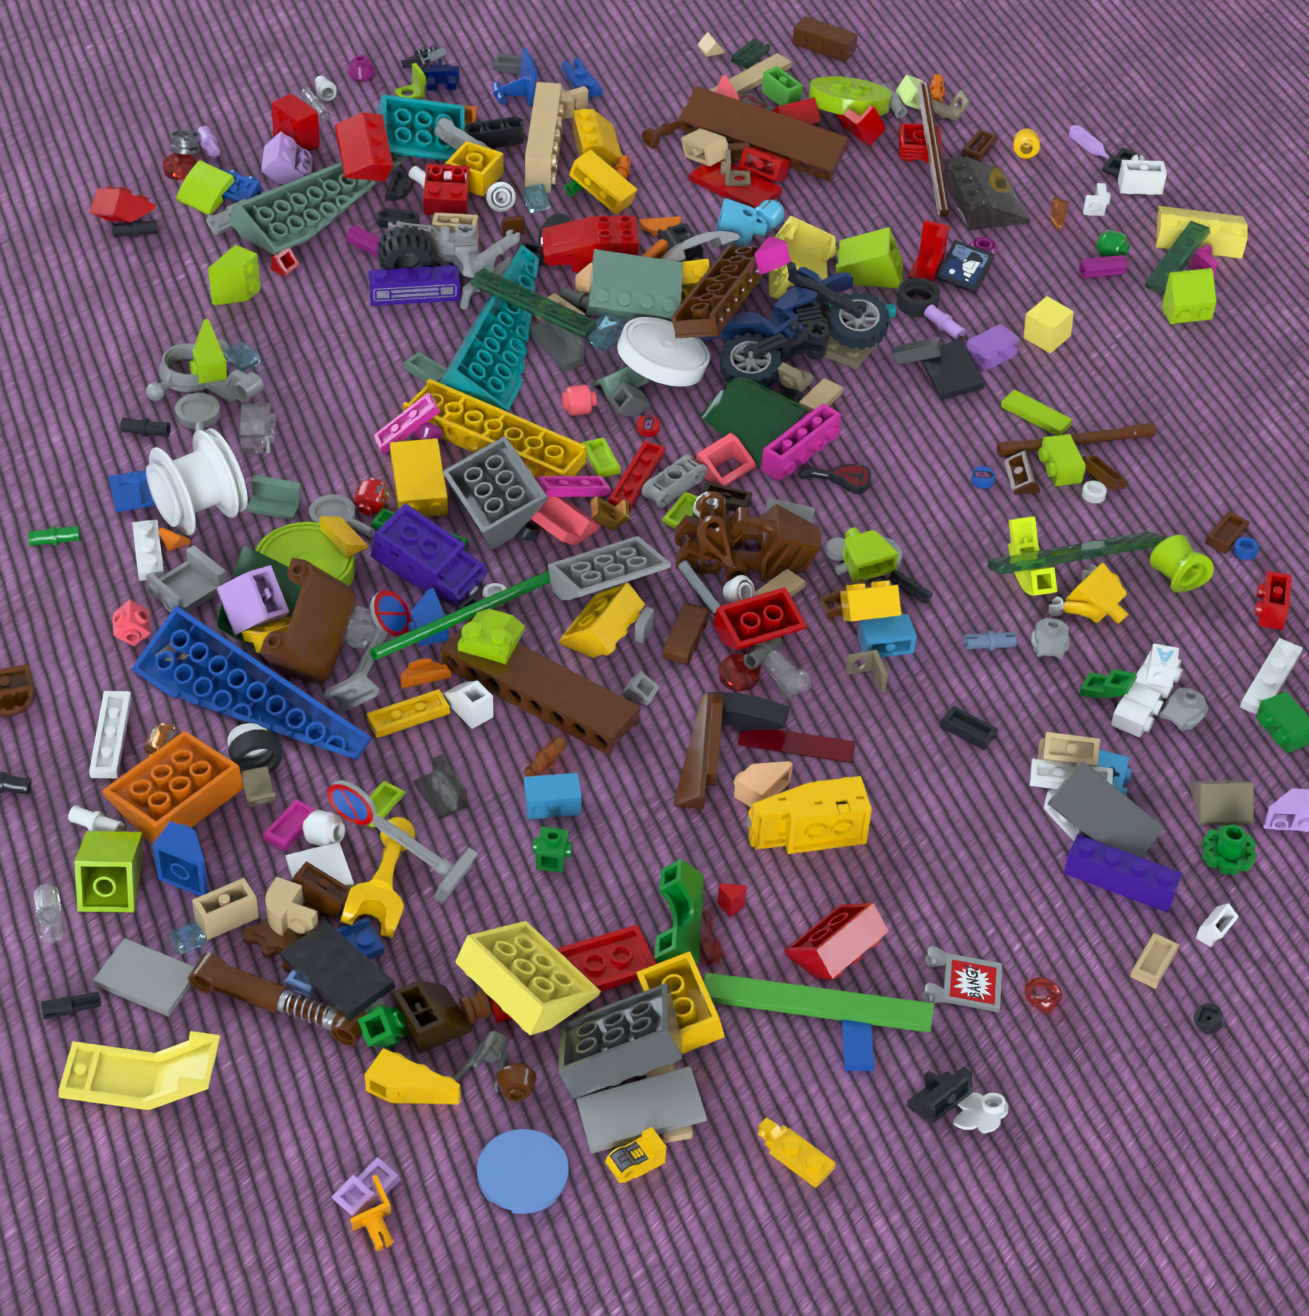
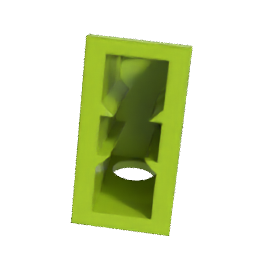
M853 527L845 533L846 538L843 542L842 558L853 582L859 579L864 581L896 570L898 552L877 531L871 530L860 533L858 528Z

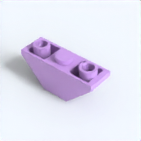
M1292 788L1269 806L1263 828L1308 832L1309 789Z

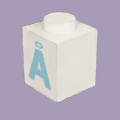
M1153 643L1146 683L1172 688L1177 670L1179 648Z

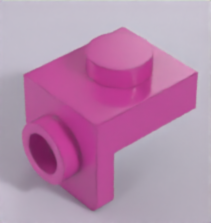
M1210 245L1193 252L1190 265L1191 270L1212 268L1213 276H1215L1218 262L1211 257L1212 247Z

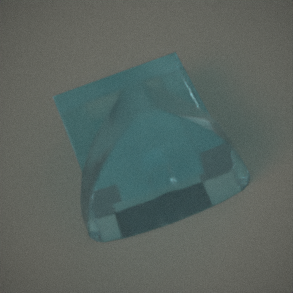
M242 341L223 351L225 359L242 372L261 362L260 354Z

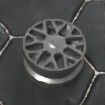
M175 130L170 133L173 144L170 146L172 152L184 155L200 152V145L198 144L200 133L190 130Z

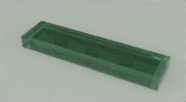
M1190 221L1147 279L1145 287L1164 295L1169 273L1183 271L1210 234V228Z

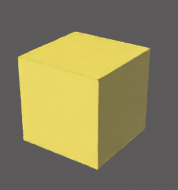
M1046 296L1026 313L1024 338L1046 352L1052 353L1071 336L1074 311Z

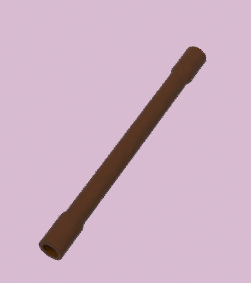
M1154 423L1132 425L1131 427L1070 435L1075 445H1084L1129 438L1153 437L1156 434V428ZM1043 438L997 443V454L1001 457L1016 455L1022 451H1038L1042 447Z

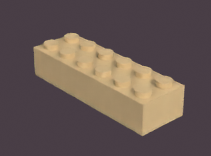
M536 83L525 155V191L551 193L552 184H556L563 122L565 120V110H563L565 92H561L562 84Z

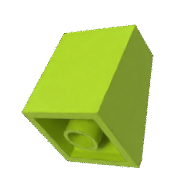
M890 227L840 240L839 250H837V274L851 273L853 285L899 289V285L903 282V258Z
M86 831L74 861L78 912H135L144 857L142 832Z

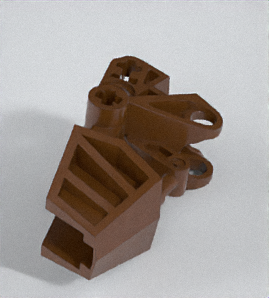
M714 491L703 494L695 502L696 510L700 512V518L696 519L685 515L674 531L675 543L681 547L675 556L677 570H679L678 565L683 561H688V565L696 574H715L722 569V566H725V576L728 581L738 575L748 576L747 570L760 571V581L773 579L786 569L794 574L806 572L821 548V532L819 527L778 504L773 505L759 518L749 515V510L746 507H739L732 516H729L723 495ZM710 498H716L719 500V503L709 505L706 501ZM747 539L758 540V549H761V552L732 550V548L742 547L744 544H747ZM710 559L717 561V563L711 565L705 562Z

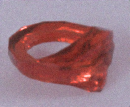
M1036 977L1028 980L1025 984L1026 1000L1047 1015L1054 1011L1063 996L1060 987L1054 981L1047 978ZM1043 986L1050 989L1052 994L1033 996L1031 989Z

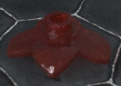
M703 909L702 911L707 917L704 929L709 940L702 942L708 964L715 962L717 965L720 964L719 958L724 957L720 941L714 942L712 937V916L708 910Z

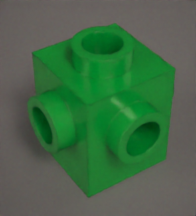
M541 827L540 836L534 837L532 853L536 854L537 870L563 873L566 858H571L573 842H569V830Z
M384 1004L370 1009L368 1011L369 1014L358 1019L368 1047L389 1049L400 1043L398 1039L408 1035L405 1029V1017L395 1007H386Z

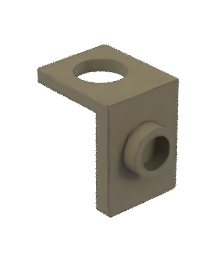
M962 90L959 91L950 105L931 99L933 109L939 117L943 119L947 117L954 121L959 119L970 103V100ZM963 99L962 106L957 109L958 101Z
M726 150L725 161H721V174L725 175V186H750V171H731L730 150ZM742 176L745 180L737 181L734 177Z
M877 650L847 656L845 671L847 675L871 671L880 692L886 691L888 667L886 662H882ZM859 659L866 660L865 663L859 667L853 666V663Z
M267 766L241 772L248 808L275 802L276 794L275 792L273 793Z

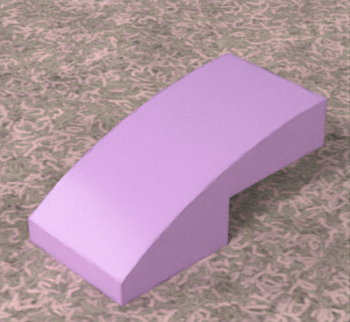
M377 1157L358 1177L352 1175L332 1196V1199L354 1217L363 1213L380 1200L373 1185V1175L377 1174L385 1194L401 1179L397 1173Z

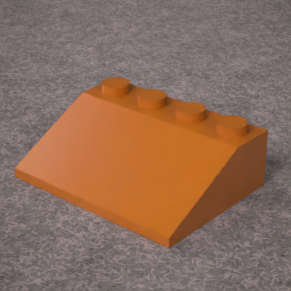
M183 731L103 789L102 792L138 832H142L143 837L153 844L170 821L192 828L243 790L244 787L239 765L190 733Z

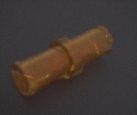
M554 736L544 749H540L535 754V759L524 769L525 776H541L546 769H550L555 764L556 758L567 748L566 742L561 737Z

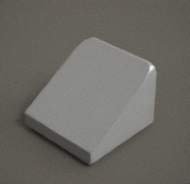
M639 671L631 678L621 695L644 705H649L660 686L642 671Z

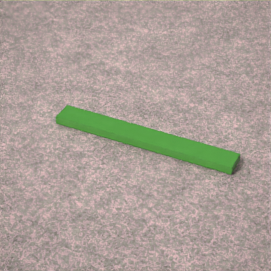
M706 973L704 984L713 1003L841 1021L845 1019L870 1023L871 1025L931 1033L934 1003Z

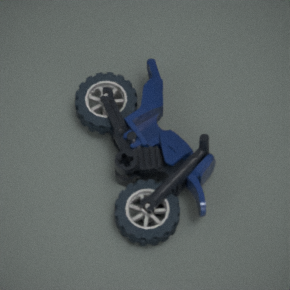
M789 262L787 264L788 281L795 286L788 287L787 293L775 303L770 319L767 320L754 311L734 314L719 336L698 338L702 341L723 338L727 341L726 346L722 347L720 354V373L723 374L725 382L733 378L742 377L767 387L775 383V378L778 379L779 372L777 368L783 362L786 363L789 359L801 353H806L809 358L814 360L822 359L826 355L828 330L832 332L831 336L834 340L837 339L840 345L844 346L845 344L850 349L855 347L863 350L865 347L872 348L876 343H881L883 336L886 337L888 331L889 310L886 309V304L883 301H879L877 296H870V293L867 292L861 294L859 291H855L852 294L840 295L839 292L846 291L853 286L851 273L844 272L822 280L814 271L806 267H800L797 270L795 263ZM822 316L828 319V326L824 323ZM734 360L739 361V362H742V363H739V364L735 365V364H734Z

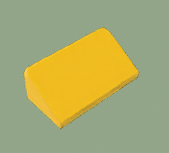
M319 517L320 530L346 558L368 548V545L342 517Z

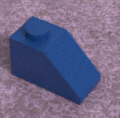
M434 588L428 589L411 611V622L408 623L409 632L445 616ZM448 629L417 642L418 647L448 641Z

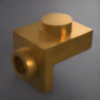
M598 496L590 501L592 519L612 531L625 524L630 517L629 502L625 499L617 506L611 505Z

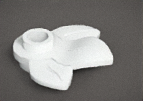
M972 1093L958 1104L963 1111L953 1120V1124L965 1130L978 1127L982 1133L992 1132L1000 1126L1001 1119L1007 1115L1008 1104L1005 1098L998 1093H988L984 1096L979 1093Z

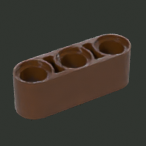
M684 603L665 643L663 659L689 665L706 629L710 609Z

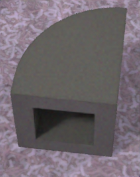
M624 382L609 398L618 414L623 416L638 415L651 406L641 390Z

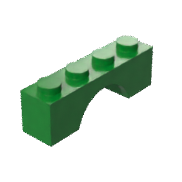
M683 859L661 869L659 891L671 909L673 928L656 936L654 959L661 963L690 951L697 966L699 965L704 875Z

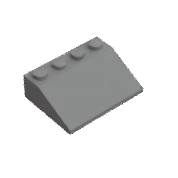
M636 536L548 564L552 592L561 600H571L671 568V564L644 540Z

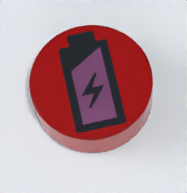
M651 415L640 417L637 420V432L644 437L656 436L660 432L659 419Z

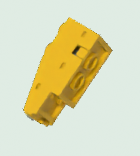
M861 776L810 782L752 803V808L748 811L746 824L749 828L748 839L750 846L755 847V850L785 846L787 854L831 849L834 846L839 848L845 847V845L866 844L872 808Z

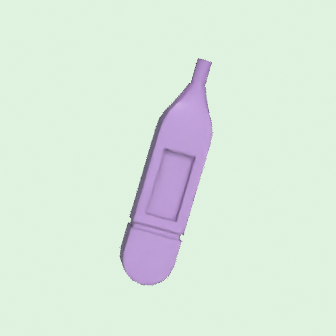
M1078 125L1070 127L1069 136L1089 153L1104 156L1106 159L1110 158L1105 153L1103 144Z

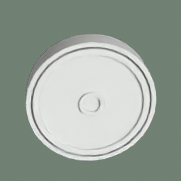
M640 317L628 321L622 330L617 344L620 357L630 368L650 380L670 386H690L698 383L703 378L710 361L709 350L698 337L675 338L673 322L659 318Z

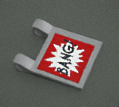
M929 947L925 957V964L930 967L945 965L944 988L934 983H927L922 994L924 1002H945L994 1012L1000 1011L1002 963L950 954L938 947Z

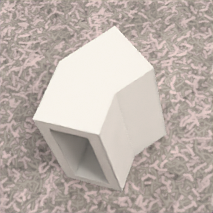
M1229 903L1217 906L1200 926L1196 939L1212 947L1217 939L1224 936L1239 917ZM1216 923L1221 924V926L1218 929L1215 926Z

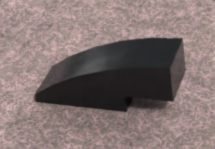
M708 692L710 694H723L721 725L733 724L735 731L785 728L790 712L789 706L747 694Z

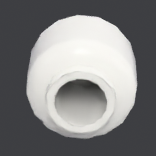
M316 810L303 823L304 836L308 843L320 847L341 842L345 834V825L339 815Z

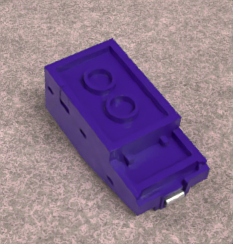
M406 503L374 536L370 555L372 558L408 583L422 590L428 591V589L434 588L437 597L457 606L477 591L479 583L488 572L485 564L464 551L465 544Z

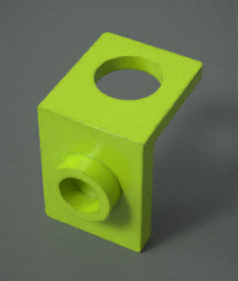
M416 63L412 64L413 84L394 89L398 97L412 99L425 97L424 85H426V77ZM405 91H410L413 94L405 96L402 93Z

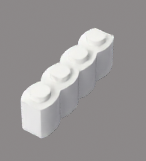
M1151 651L1139 669L1137 679L1128 694H1125L1119 702L1111 726L1139 738L1144 731H1150L1154 722L1153 716L1160 714L1164 705L1162 700L1164 698L1168 700L1174 685L1171 688L1146 683ZM1180 659L1177 662V670L1173 681L1175 683L1179 682L1183 669L1180 668Z

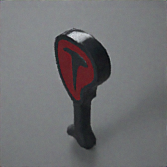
M806 462L798 473L801 479L814 477L830 480L832 483L842 485L847 491L854 494L865 493L871 483L870 469L860 464H845L832 470L813 468Z

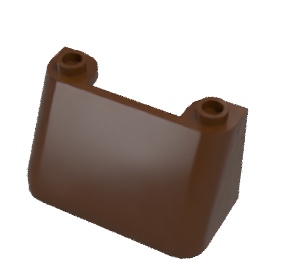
M292 557L288 568V577L294 584L302 586L287 632H270L265 637L259 653L281 676L321 683L330 678L356 604V594L348 585L309 561Z

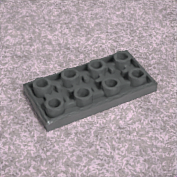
M1080 760L1047 803L1090 839L1141 858L1164 829L1156 820L1085 762Z

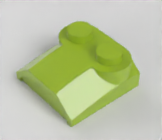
M486 609L477 612L472 621L462 627V637L458 642V651L506 664L525 630V625L513 615L496 610Z

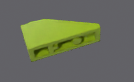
M204 319L193 349V361H190L191 374L196 375L199 384L227 379L226 359L209 319Z

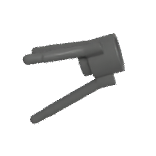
M489 1032L483 1043L479 1044L476 1051L453 1079L458 1082L472 1065L477 1068L483 1060L490 1063L498 1060V1073L505 1066V1062L509 1057V1053L505 1051L508 1046L507 1038L499 1032ZM495 1078V1084H494V1089H493V1090H494V1092L497 1093V1092H499V1089H500V1088H499V1086H498V1084H497V1082H496V1078Z

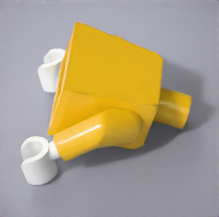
M1103 562L1098 567L1091 565L1088 567V571H1082L1083 582L1065 599V603H1063L1061 597H1055L1052 600V604L1049 605V614L1052 616H1060L1064 611L1065 613L1087 617L1096 623H1099L1108 614L1119 624L1128 615L1118 604L1127 595L1122 587L1119 576L1111 573Z

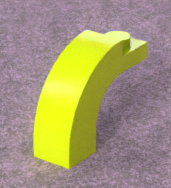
M1035 517L1010 519L1011 543L1008 544L1012 567L1021 588L1027 594L1033 596L1057 592L1055 567L1047 566L1040 554Z

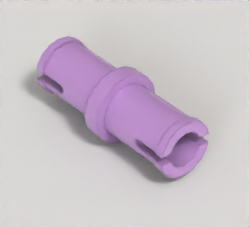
M933 304L926 308L924 316L934 322L940 331L947 332L956 341L959 336L963 337L965 335L966 329L954 322L952 316L944 314Z

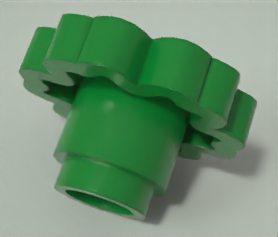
M1223 825L1219 827L1218 831L1209 830L1201 843L1203 860L1211 868L1218 867L1221 874L1237 875L1240 870L1249 871L1257 858V853L1255 852L1256 842L1237 825Z

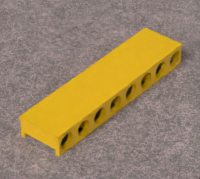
M432 379L426 381V386L409 403L404 402L402 404L404 412L424 395L430 393L440 412L428 422L442 429L443 440L476 453L506 436L526 467L536 478L539 476H576L587 464L585 445Z

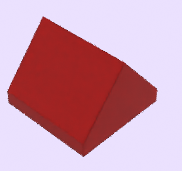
M290 247L272 257L271 270L282 276H286L300 265Z
M719 883L717 904L729 918L745 906L746 885Z

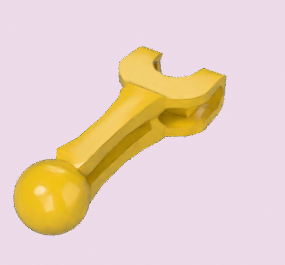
M394 817L388 820L415 839V829L410 821L402 817ZM381 831L380 838L386 847L383 849L381 865L370 882L357 884L350 889L340 922L353 925L358 916L363 914L373 915L381 923L380 934L392 939L404 908L402 899L393 890V873L395 864L400 857V852L407 849Z

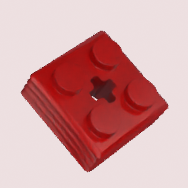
M901 123L898 135L899 158L908 162L924 160L929 163L923 124ZM936 125L937 136H938V142H939V148H940V154H941V153H942V152H941V150H942L941 126Z

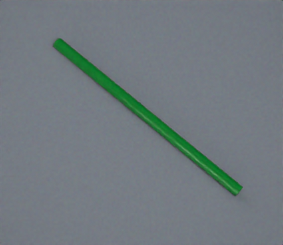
M549 570L373 647L369 651L370 656L374 661L379 660L469 620L477 612L493 609L551 583Z

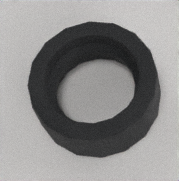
M911 278L905 280L899 285L897 306L903 313L909 316L925 317L924 312L929 305L933 304L938 308L940 290L935 283L927 279ZM921 295L927 297L928 299L914 300L908 296Z
M254 729L240 734L230 743L228 749L230 760L239 765L240 773L266 766L270 773L280 765L283 758L277 736L265 729ZM258 749H267V751L260 756L254 758H243L246 754Z

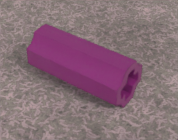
M353 225L346 235V241L378 258L377 244L381 242L380 237Z
M1124 255L1080 260L1079 273L1082 279L1126 274L1127 260Z

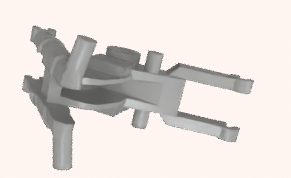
M397 221L396 225L388 223V230L390 229L391 231L395 230L394 227L399 226V228H402L404 225H409L410 228L416 226L418 230L423 229L430 236L435 259H440V266L449 265V262H453L454 266L458 265V270L462 275L474 278L462 288L463 295L460 308L464 310L469 307L471 295L475 292H480L495 280L500 279L512 260V257H507L503 262L494 267L496 257L504 254V251L520 242V233L513 234V230H508L506 237L492 244L480 254L476 240V228L473 225L460 224L456 226L454 233H449V227H441L440 232L431 225L403 223ZM404 254V255H401L400 257H401V258H405V257H409V256H411V255H413V254Z

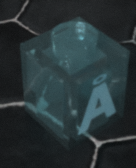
M606 312L589 324L588 343L603 352H607L618 344L624 322Z

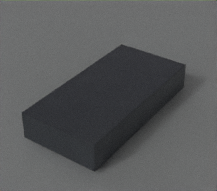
M953 706L940 721V728L984 751L998 735L999 730L956 706Z

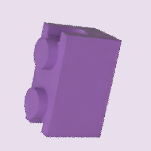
M999 324L969 339L966 350L974 365L984 372L1013 358L1018 350L1015 344L1019 342V337L1002 324Z

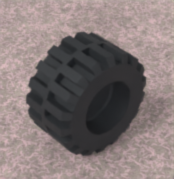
M404 225L402 228L397 226L394 227L395 230L393 231L389 229L386 232V236L382 235L380 238L381 242L377 244V254L380 269L382 270L434 267L436 264L430 236L423 229L418 230L416 226H412V228L409 225ZM404 254H413V255H411V256H409V257H405V258H401V257H400L401 255H404Z

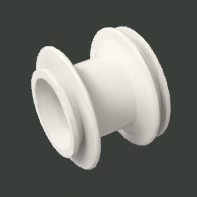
M212 428L205 431L197 430L193 436V453L172 460L166 452L158 447H154L150 451L149 465L146 468L148 486L159 512L170 526L177 527L186 535H192L196 528L195 513L216 505L224 515L234 518L238 512L246 509L248 498L242 472L229 445L216 430Z

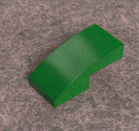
M1112 669L1109 676L1090 672L1080 687L1081 696L1112 698L1128 694L1137 679V673Z

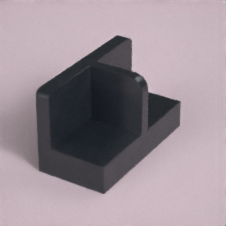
M964 1066L954 1074L946 1071L939 1077L931 1071L924 1074L925 1088L907 1101V1107L932 1125L973 1093L972 1072Z

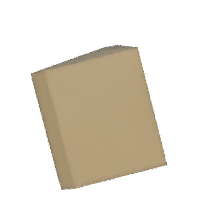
M709 32L698 43V47L706 57L724 53V49Z

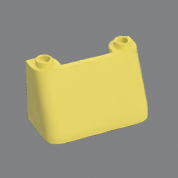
M790 216L775 238L787 243L791 262L795 263L797 270L800 267H806L817 273L822 280L827 278V261L829 258H833L837 251L836 237ZM787 265L769 272V296L777 300L787 293L788 287L795 286L788 281Z

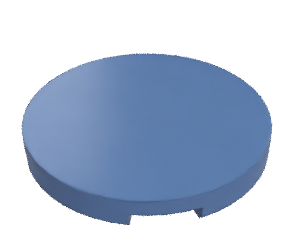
M512 1130L495 1137L485 1146L477 1164L478 1184L486 1199L490 1203L494 1202L498 1206L512 1210V1213L516 1214L534 1213L551 1206L556 1202V1198L562 1193L568 1182L569 1166L564 1150L553 1138L535 1130Z

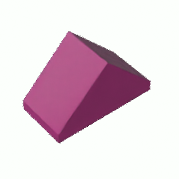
M773 236L768 237L754 253L760 274H765L791 262L787 243Z

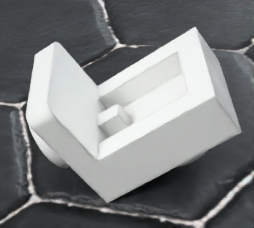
M1097 183L1095 196H1086L1083 208L1084 215L1104 216L1106 205H1109L1110 192H1107L1105 183Z

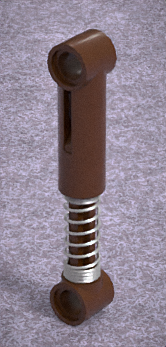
M204 953L188 976L190 984L200 992L211 993L216 991L276 1014L287 1012L288 1015L294 1014L295 1018L301 1016L303 1021L308 1019L309 1023L315 1022L317 1026L322 1024L323 1028L331 1030L334 1039L343 1045H356L362 1035L358 1019L367 1015L364 1010L351 1020H348L335 1007L330 1009V1005L324 1007L323 1003L316 1004V1000L310 1002L308 997L306 999H302L301 995L297 997L294 992L289 991L287 986L229 966L222 958L213 953Z

